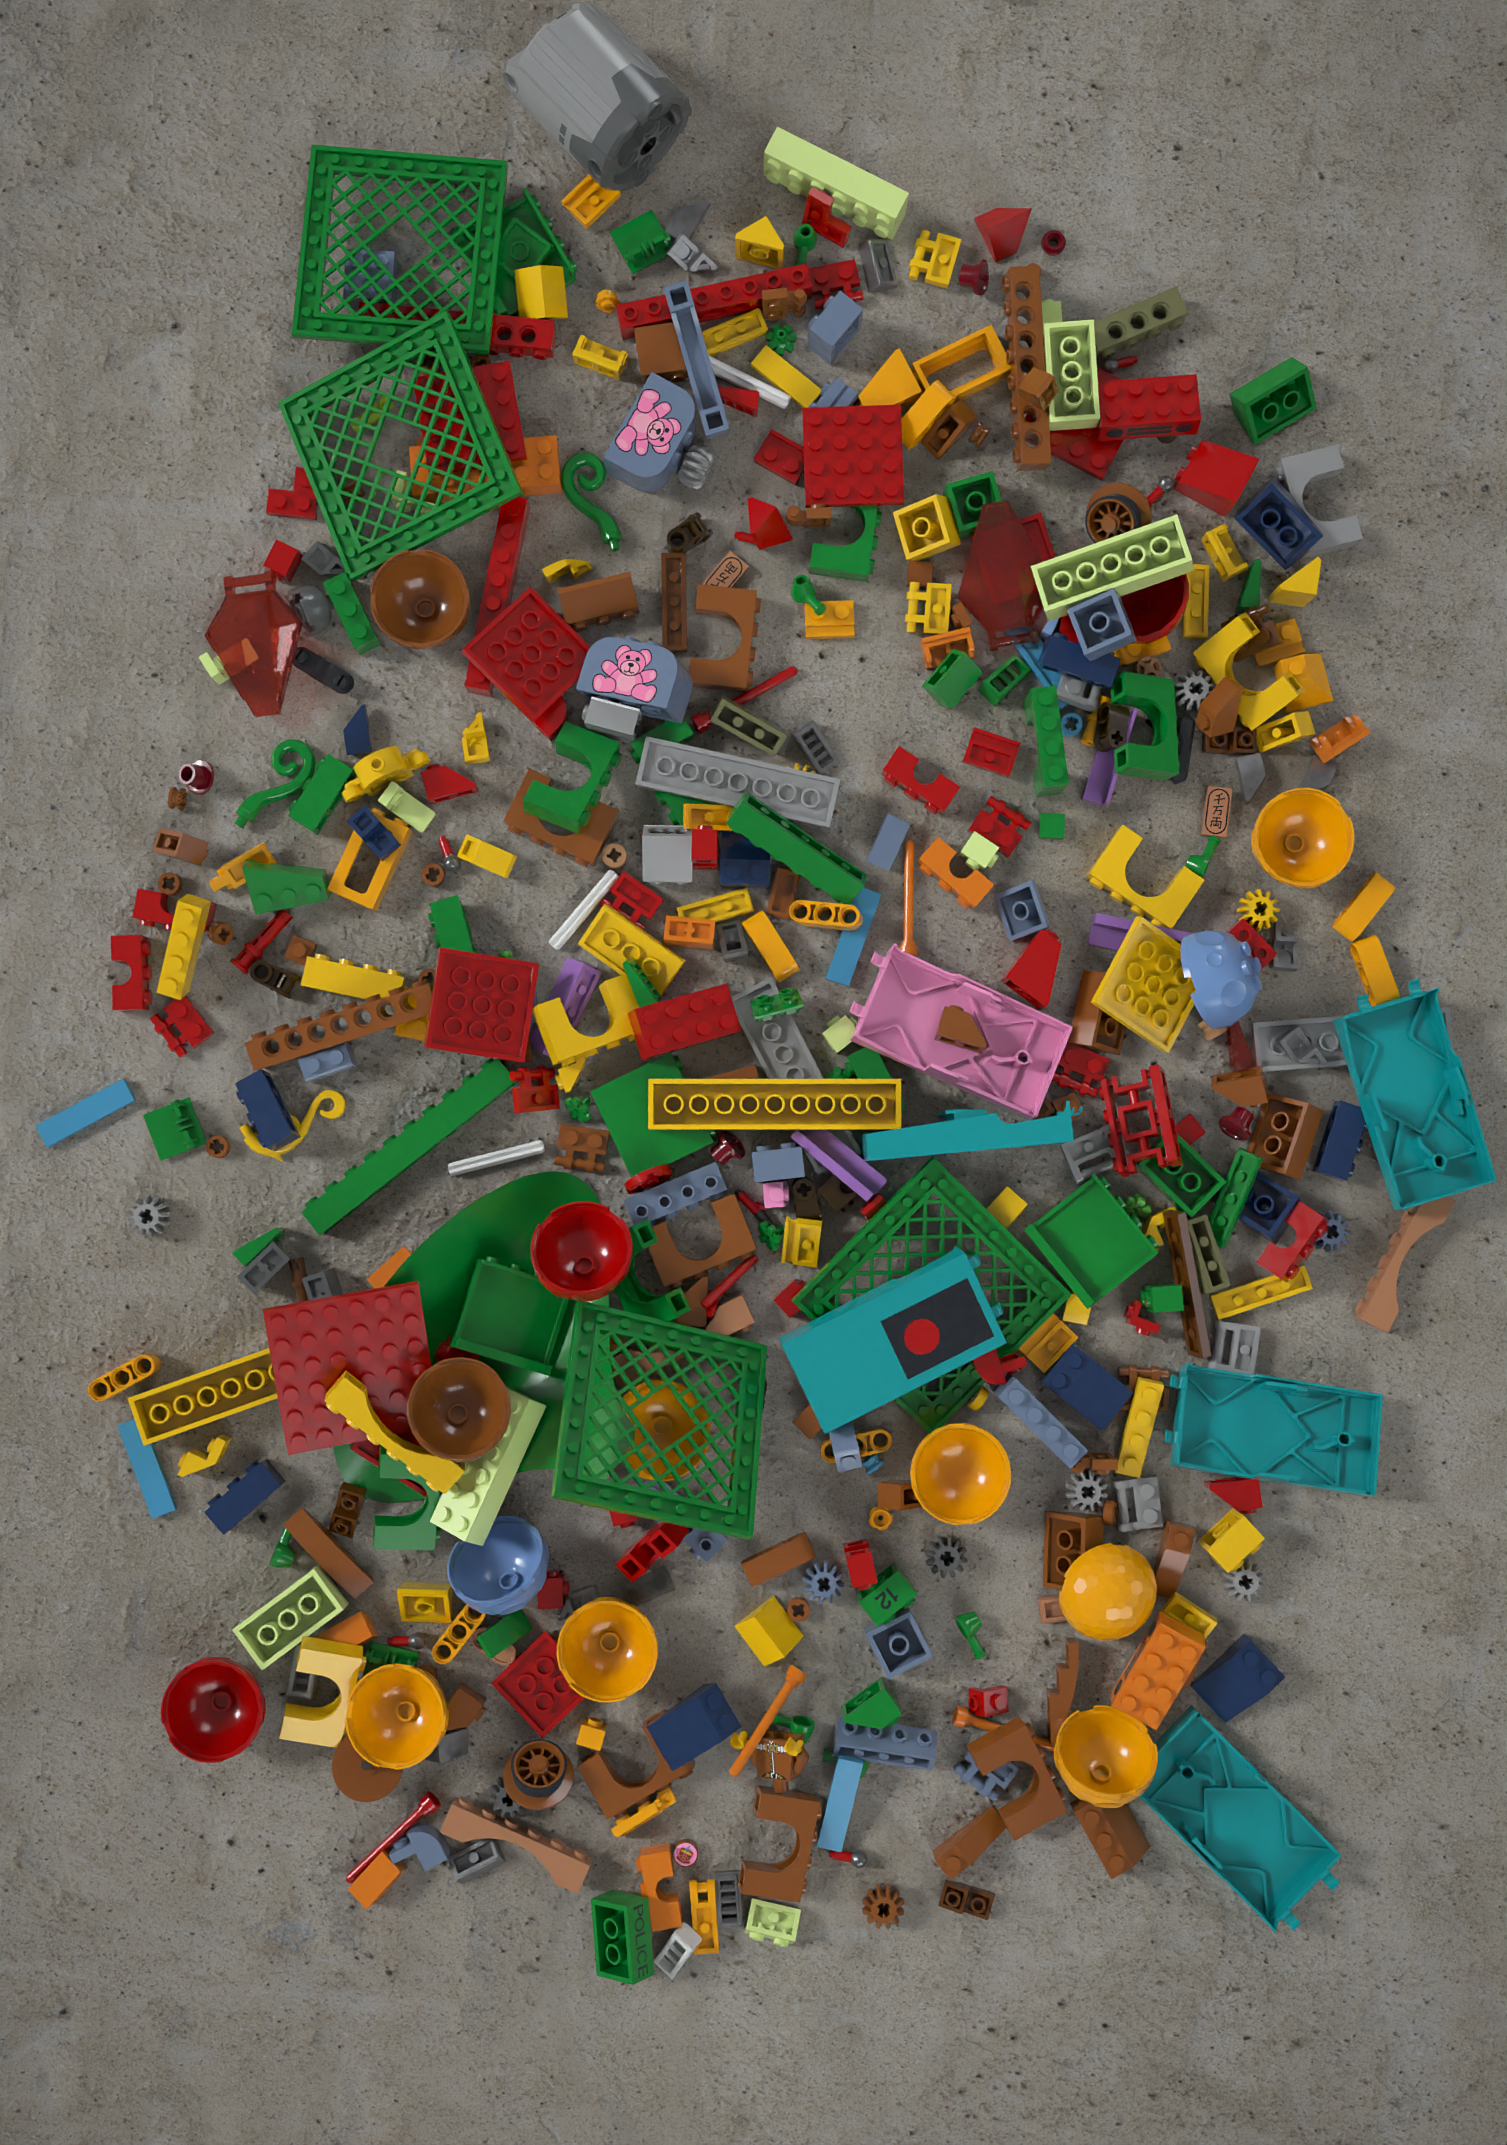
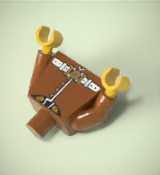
M767 1730L750 1756V1759L757 1768L758 1776L773 1780L774 1792H787L789 1790L788 1781L793 1780L803 1772L809 1760V1754L803 1747L804 1734ZM742 1731L739 1736L734 1732L730 1739V1745L735 1749H743L749 1740L748 1733Z

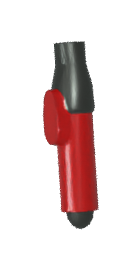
M739 1189L735 1191L736 1198L758 1221H767L769 1226L773 1223L766 1214L767 1210L758 1201L754 1202L744 1191Z

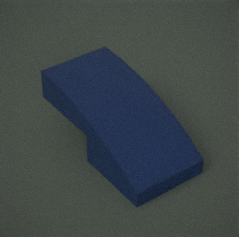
M366 805L347 820L348 824L382 861L401 846Z

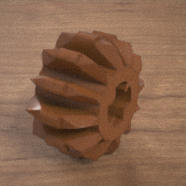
M877 1883V1891L869 1888L867 1890L869 1897H863L862 1902L865 1906L862 1908V1912L864 1915H868L867 1922L869 1924L875 1922L876 1928L879 1929L882 1923H885L886 1928L889 1929L891 1921L898 1924V1916L904 1915V1909L901 1907L904 1905V1899L899 1897L900 1892L898 1889L891 1891L890 1884H886L885 1888L881 1889V1885ZM883 1903V1906H885V1903H887L888 1907L886 1909H883L882 1906V1908L879 1909V1904Z

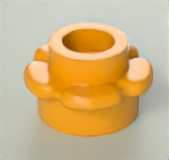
M612 290L600 291L597 294L596 307L605 313L613 312L616 305H619L616 293Z
M874 1507L869 1512L870 1518L868 1521L872 1528H877L880 1531L886 1530L893 1521V1515L889 1512V1509Z

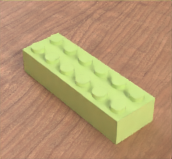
M779 127L776 128L764 151L763 175L770 182L780 183L786 186L792 193L802 194L808 197L812 187L824 191L834 198L831 210L834 214L838 216L844 215L852 219L857 226L867 227L873 230L879 237H887L893 240L906 215L908 192Z
M1177 514L1031 566L1048 622L1069 615L1067 609L1113 588L1120 596L1194 571L1191 554Z
M507 1386L511 1414L503 1437L482 1457L464 1462L465 1472L446 1494H442L430 1520L431 1523L459 1539L483 1546L546 1408V1405Z

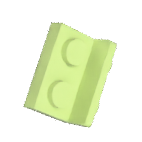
M752 1898L744 1933L749 1934V1938L752 1940L764 1941V1938L774 1940L773 1944L788 1947V1944H793L796 1940L801 1910Z

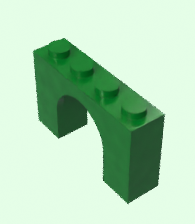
M878 506L850 507L860 515L864 524L863 534L853 544L833 546L813 543L809 574L867 582L868 574L873 575L875 560L870 558L871 551L877 550L878 536L874 535L875 526L880 527L882 512L877 511Z
M1126 671L1114 678L1111 687V703L1140 709L1148 716L1154 730V739L1151 746L1126 743L1114 750L1115 774L1166 781L1179 774L1180 763L1178 760L1174 679Z
M1056 685L1031 688L1023 702L1026 725H1034L1037 741L1038 763L1033 773L1036 797L1060 795L1069 785Z
M685 718L682 724L666 721L631 742L633 750L629 753L635 763L639 764L646 736L686 744L694 739V733ZM660 791L655 793L661 806L666 804L671 813L667 815L674 826H683L684 804L719 805Z
M565 721L555 740L556 754L581 763L589 770L591 776L586 784L571 791L558 790L533 780L523 798V807L525 813L578 834L582 826H587L591 817L590 811L593 806L596 807L601 799L600 792L603 786L607 787L612 777L611 771L614 767L617 768L619 766L622 754L620 753L619 742Z
M648 1219L628 1228L633 1244L630 1269L627 1276L614 1288L624 1310L664 1321H671L690 1311L691 1308L681 1287L663 1295H654L645 1290L639 1283L634 1270L635 1257L639 1251L659 1241Z
M380 1445L379 1478L414 1480L424 1487L427 1497L423 1505L412 1514L405 1516L374 1515L373 1549L435 1550V1541H440L441 1528L431 1523L430 1520L439 1502V1494L443 1493L440 1490L438 1492L432 1490L426 1484L427 1480L420 1475L415 1476L410 1473L404 1462L400 1459L398 1461L392 1459L387 1454V1449Z

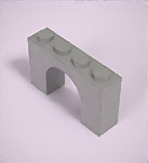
M1338 444L1281 458L1274 468L1275 479L1293 496L1324 535L1299 559L1356 546L1363 539L1357 515L1334 521H1320L1312 517L1306 511L1303 504L1302 494L1307 484L1338 476L1344 469Z

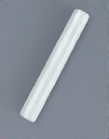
M709 356L714 375L742 389L758 391L759 397L783 409L789 405L790 395Z
M608 870L549 940V944L554 949H561L611 890L619 878V875L613 870Z
M538 1140L448 1164V1170L451 1176H456L542 1154L545 1152L543 1142Z

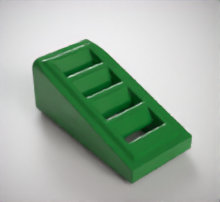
M1255 559L1248 569L1235 613H1245L1253 606H1260L1261 559Z
M1015 653L986 678L978 690L993 706H996L1032 672V669ZM1011 664L1021 673L1020 675L1010 667ZM1005 671L1013 679V681H1011L1003 672ZM997 678L1006 686L1005 688L996 680Z
M632 957L624 961L623 967L638 1006L643 1007L660 1002L662 1000L661 995L635 959Z
M283 1227L274 1228L234 1250L232 1254L243 1266H248L273 1241L279 1240L286 1233V1230Z

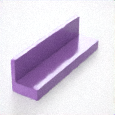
M1133 708L1130 711L1126 743H1128L1137 708ZM1112 748L1108 752L1096 750L1081 800L1105 807L1110 802L1118 774H1115V749Z
M1096 913L1092 919L1088 944L1118 951L1133 921ZM1156 926L1179 944H1181L1184 936L1192 934Z
M568 957L547 1001L560 997L568 1020L572 1027L576 1029L602 972ZM536 1024L530 1037L531 1049L549 1056Z
M796 1130L791 1136L793 1141L867 1203H870L887 1182L885 1177L828 1130Z

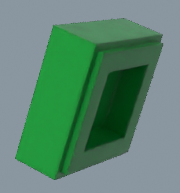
M1040 813L1038 839L1063 840L1065 814Z

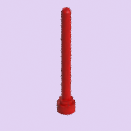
M791 666L735 697L732 701L743 705L795 676L798 673V669L795 666ZM699 712L690 717L699 734L709 730L708 727L712 725V721L709 718L710 712L707 714Z
M427 1791L420 1798L418 1808L346 1875L347 1883H353L382 1851L386 1852L424 1815L434 1814L441 1807L439 1799L432 1792Z

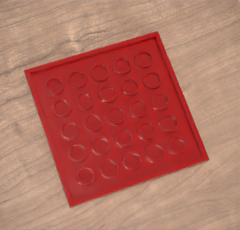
M418 1281L263 1309L288 1455L368 1440L367 1434L360 1428L358 1430L352 1428L346 1422V1417L341 1413H333L327 1408L324 1401L326 1393L345 1371L349 1372L366 1386L368 1398L374 1412L392 1433L400 1434L411 1431L407 1419L409 1395L416 1380L424 1371L431 1367Z

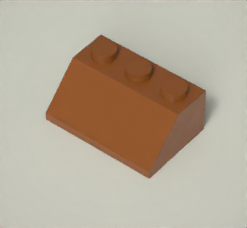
M630 572L557 589L565 621L575 632L583 631L588 628L587 626L597 624V626L607 625L611 623V620L617 618L628 620L634 618L635 614L639 613Z
M1083 970L1077 1002L1074 1007L1071 1025L1073 1028L1068 1038V1043L1120 1055L1126 1026L1091 1003L1106 973Z
M1269 1093L1268 1102L1262 1106L1248 1151L1264 1158L1260 1169L1300 1181L1324 1110L1307 1102Z
M1045 1511L1043 1587L1062 1591L1064 1580L1066 1579L1064 1575L1072 1563L1086 1551L1103 1545V1516L1083 1512Z
M1079 1798L1070 1803L1111 1880L1133 1868L1151 1847L1127 1804L1118 1808H1102Z

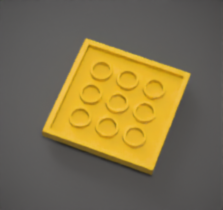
M1136 916L1091 1001L1092 1004L1163 1053L1170 1052L1194 1006L1190 994L1196 992L1192 978L1184 977L1181 962V944L1142 916Z

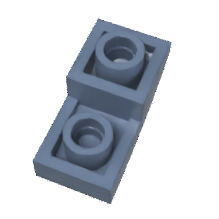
M887 813L877 833V838L866 858L867 861L889 871L910 823Z

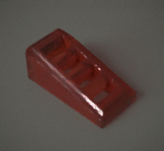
M1237 1021L1232 1026H1227L1231 1071L1254 1063L1239 1021Z

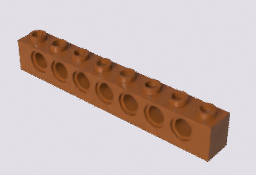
M1039 266L1010 267L1006 275L1002 277V291L1006 292L1003 313L1004 316H1007L1008 325L1005 326V340L1009 341L1006 362L1007 365H1011V374L1008 376V388L1012 390L1009 411L1010 414H1013L1014 423L1011 425V437L1015 439L1012 459L1013 463H1016L1017 471L1046 470L1051 464L1048 407L1042 412L1020 396L1018 391V382L1025 373L1022 371L1021 365L1027 366L1030 371L1034 367L1046 372ZM1016 292L1023 293L1026 299H1020ZM1018 317H1024L1027 320V324L1021 323ZM1019 341H1025L1029 348L1021 347ZM1024 414L1031 415L1034 422L1026 421ZM1025 439H1032L1035 447L1028 446Z
M426 979L411 983L413 988L405 991L403 986L389 990V996L383 998L380 997V994L365 998L366 1003L358 1005L357 1001L343 1005V1011L335 1013L333 1008L319 1013L321 1018L315 1020L308 1016L296 1020L298 1025L289 1027L288 1023L274 1027L275 1032L268 1035L266 1031L251 1035L252 1040L245 1042L253 1069L256 1071L428 1016L434 981L427 983ZM409 995L417 999L416 1008L409 1005ZM386 1003H390L394 1007L393 1015H389L386 1012ZM363 1010L370 1013V1022H366L362 1018ZM340 1018H344L347 1021V1030L341 1028L339 1024ZM318 1025L324 1028V1037L318 1035L316 1030ZM295 1032L301 1035V1044L296 1043L294 1040ZM272 1040L278 1042L279 1051H275L272 1048Z

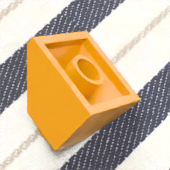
M1302 654L1279 660L1273 666L1276 681L1291 671L1305 690V692L1284 707L1285 714L1334 701L1321 654Z

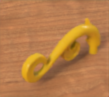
M325 1090L321 1092L311 1103L301 1123L295 1116L290 1115L301 1137L277 1151L264 1148L258 1141L257 1132L254 1133L248 1123L239 1129L245 1137V1143L251 1150L258 1154L283 1161L281 1155L294 1149L308 1133L321 1101L331 1098L334 1102L333 1110H320V1114L328 1119L341 1117L346 1109V1101L338 1091Z

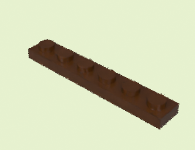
M1168 1210L1163 1212L1175 1283L1182 1285L1184 1310L1180 1312L1187 1351L1190 1356L1205 1359L1211 1356L1210 1340L1207 1334L1206 1317L1201 1301L1202 1294L1198 1284V1271L1193 1256V1244L1188 1228L1189 1221L1186 1217V1212Z

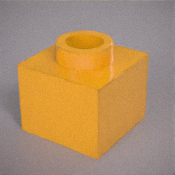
M583 1718L576 1744L600 1751L607 1725L603 1724V1721L599 1718Z

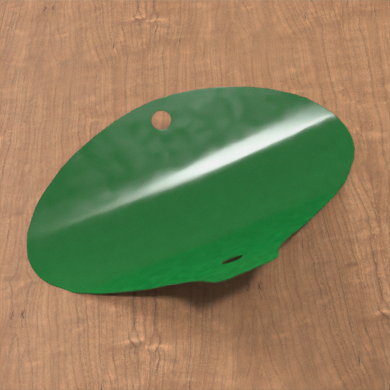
M558 1171L531 1174L511 1181L462 1209L427 1238L396 1270L384 1287L418 1281L431 1367L437 1363L433 1357L438 1345L445 1342L447 1337L454 1335L477 1260H486V1257L490 1256L501 1260L500 1265L509 1267L510 1263L524 1267V1273L532 1275L535 1269L531 1261V1241L538 1224H542L551 1215V1211L565 1204L573 1202H594L600 1204L596 1194L584 1181L572 1174ZM609 1293L605 1297L589 1301V1303L609 1307ZM569 1299L549 1362V1365L553 1366L550 1376L481 1355L477 1359L492 1368L505 1386L546 1405L516 1473L555 1469L575 1306L579 1300ZM608 1337L602 1343L610 1352V1337ZM599 1347L597 1361L605 1357ZM608 1360L599 1365L607 1377L612 1374L611 1363ZM596 1371L594 1385L602 1381L601 1377L598 1375ZM606 1384L596 1389L604 1401L613 1395ZM593 1394L591 1410L599 1405ZM616 1398L607 1404L615 1416L623 1411ZM603 1408L593 1413L601 1425L610 1420ZM626 1414L618 1419L626 1431L633 1426ZM590 1419L588 1434L597 1429ZM614 1423L604 1428L612 1440L621 1435ZM635 1431L629 1434L632 1439H634ZM600 1432L590 1438L598 1450L608 1444ZM625 1438L615 1443L621 1453L625 1455L630 1447ZM351 1443L333 1447L341 1476L346 1483L367 1489L365 1498L383 1503L426 1499V1497L396 1478H379L378 1467L352 1451L349 1447ZM586 1444L585 1459L593 1454L588 1444ZM611 1447L601 1453L609 1465L619 1459ZM597 1457L587 1463L595 1475L605 1469ZM583 1469V1475L589 1476L585 1469ZM606 1472L599 1478L606 1480L610 1475Z

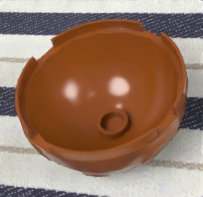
M429 549L400 552L388 559L379 568L372 581L370 598L374 620L384 634L404 647L417 650L441 647L457 636L467 622L470 605L469 588L466 579L453 561L441 553Z
M464 1357L439 1361L424 1371L413 1385L407 1404L408 1424L419 1444L429 1453L441 1459L456 1462L476 1460L491 1450L503 1437L511 1414L509 1393L498 1374L488 1365L478 1360Z

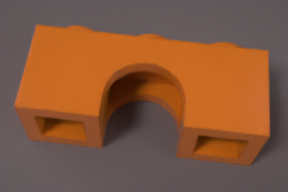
M937 837L918 859L917 863L920 864L918 868L926 876H934L939 881L937 885L946 893L951 891L956 895V901L965 909L970 907L973 910L994 884L977 869L966 878H957L952 875L949 863L957 852L941 838Z
M670 1843L641 1848L639 1857H636V1866L638 1873L643 1875L644 1882L640 1883L641 1895L648 1897L652 1932L682 1927L683 1915L679 1893L665 1894L657 1886L661 1879L674 1876V1862Z

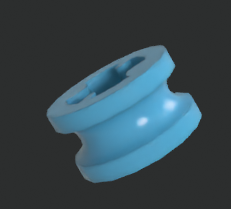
M1068 713L1061 719L1063 735L1072 737L1079 733L1083 722L1078 714ZM1067 719H1071V722L1075 720L1077 723L1074 731H1071V728L1069 730L1066 729Z
M879 1453L872 1454L862 1461V1467L866 1468L865 1472L868 1475L881 1467L885 1461L879 1458Z

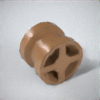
M1145 656L1136 664L1133 673L1158 677L1161 672V664L1155 657Z
M618 843L608 844L602 852L605 865L612 870L622 869L627 863V853L624 847Z
M1204 1020L1197 1024L1199 1029H1203L1205 1032L1204 1037L1206 1041L1228 1030V1027L1212 1029Z

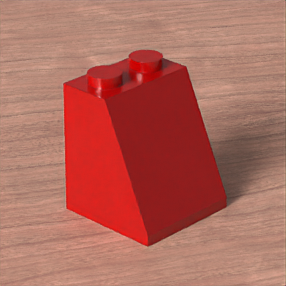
M1201 440L1198 447L1193 445L1186 457L1189 460L1187 467L1181 466L1174 479L1178 483L1174 490L1226 517L1241 495L1259 459Z
M1041 929L1033 936L1000 980L1038 1010L1045 1008L1049 1004L1062 946L1057 941L1059 937L1049 929L1046 931Z

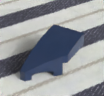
M366 704L361 705L343 730L347 755L372 752Z

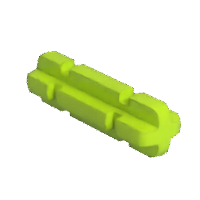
M384 396L378 399V403L374 402V408L383 411L387 397ZM393 402L391 403L389 410L394 407ZM366 409L360 413L361 416L359 418L356 416L353 419L362 422ZM371 411L367 424L371 425L381 417V414ZM350 422L351 427L358 433L360 425Z

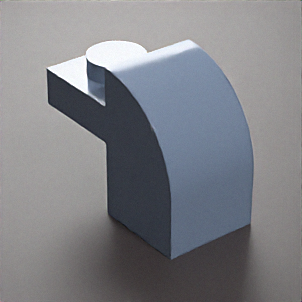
M850 1421L830 1431L829 1436L838 1473L861 1468L862 1462L853 1422Z
M417 1824L409 1829L407 1833L409 1839L407 1837L399 1839L393 1844L394 1847L389 1854L392 1863L395 1864L416 1853L424 1871L448 1860L451 1851L438 1829L427 1824Z

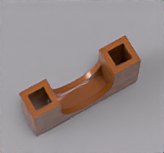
M698 584L696 614L725 617L733 621L741 632L742 640L738 650L726 659L690 658L689 673L692 677L693 687L746 692L747 686H752L753 671H749L750 661L755 662L756 647H751L752 637L757 638L759 624L754 622L755 613H760L761 598H757V590Z
M529 768L503 820L508 826L507 830L518 836L524 833L530 836L529 841L541 847L545 843L553 847L552 852L562 857L568 854L574 857L573 862L587 868L589 864L594 867L620 815L619 811L599 802L596 807H592L590 811L591 817L587 826H582L578 834L573 833L567 836L552 834L543 827L540 818L524 812L523 798L533 780L550 787L553 785L551 778Z
M734 1193L711 1202L722 1229V1241L718 1250L707 1258L691 1259L683 1255L676 1247L666 1221L652 1227L659 1242L648 1248L664 1287L670 1285L671 1289L684 1284L683 1279L693 1275V1278L697 1279L707 1275V1269L716 1266L717 1270L731 1265L729 1260L739 1257L741 1261L754 1255L753 1250L757 1248Z
M665 1709L643 1721L642 1728L658 1756L657 1768L646 1779L629 1781L620 1777L613 1770L602 1749L600 1751L594 1750L579 1759L577 1768L607 1820L613 1816L618 1818L628 1811L627 1808L631 1805L644 1803L650 1798L649 1795L656 1790L662 1792L671 1786L673 1780L678 1777L680 1780L684 1779L693 1772L692 1769L695 1768L694 1759L671 1771L646 1726L667 1712Z
M1019 1716L966 1745L976 1767L983 1776L1011 1761H1023L1032 1766L1033 1778L1028 1790L1019 1798L997 1809L1014 1841L1067 1812L1063 1803L1067 1801L1061 1788H1056L1053 1783L1056 1780V1776L1049 1765L1045 1766L1043 1759L1046 1758L1045 1753L1039 1744L1035 1745L1032 1738L1036 1735L1029 1722L1024 1723Z
M757 1785L753 1812L756 1818L783 1822L792 1826L796 1831V1843L790 1855L777 1863L768 1864L742 1860L737 1885L741 1894L800 1903L801 1896L805 1894L807 1889V1879L805 1876L807 1869H810L812 1864V1854L810 1851L812 1844H815L817 1839V1829L815 1826L817 1819H820L822 1814V1804L816 1794L793 1790L777 1793L774 1792L773 1787Z

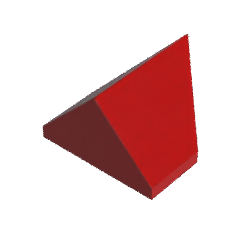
M995 208L974 219L995 263L1017 253L1032 208Z
M753 497L747 498L750 534L759 550L793 540L776 506Z

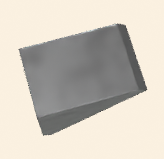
M741 920L717 924L724 962L747 958L748 950Z
M467 1727L447 1730L444 1738L441 1739L434 1751L424 1760L442 1763L468 1754Z

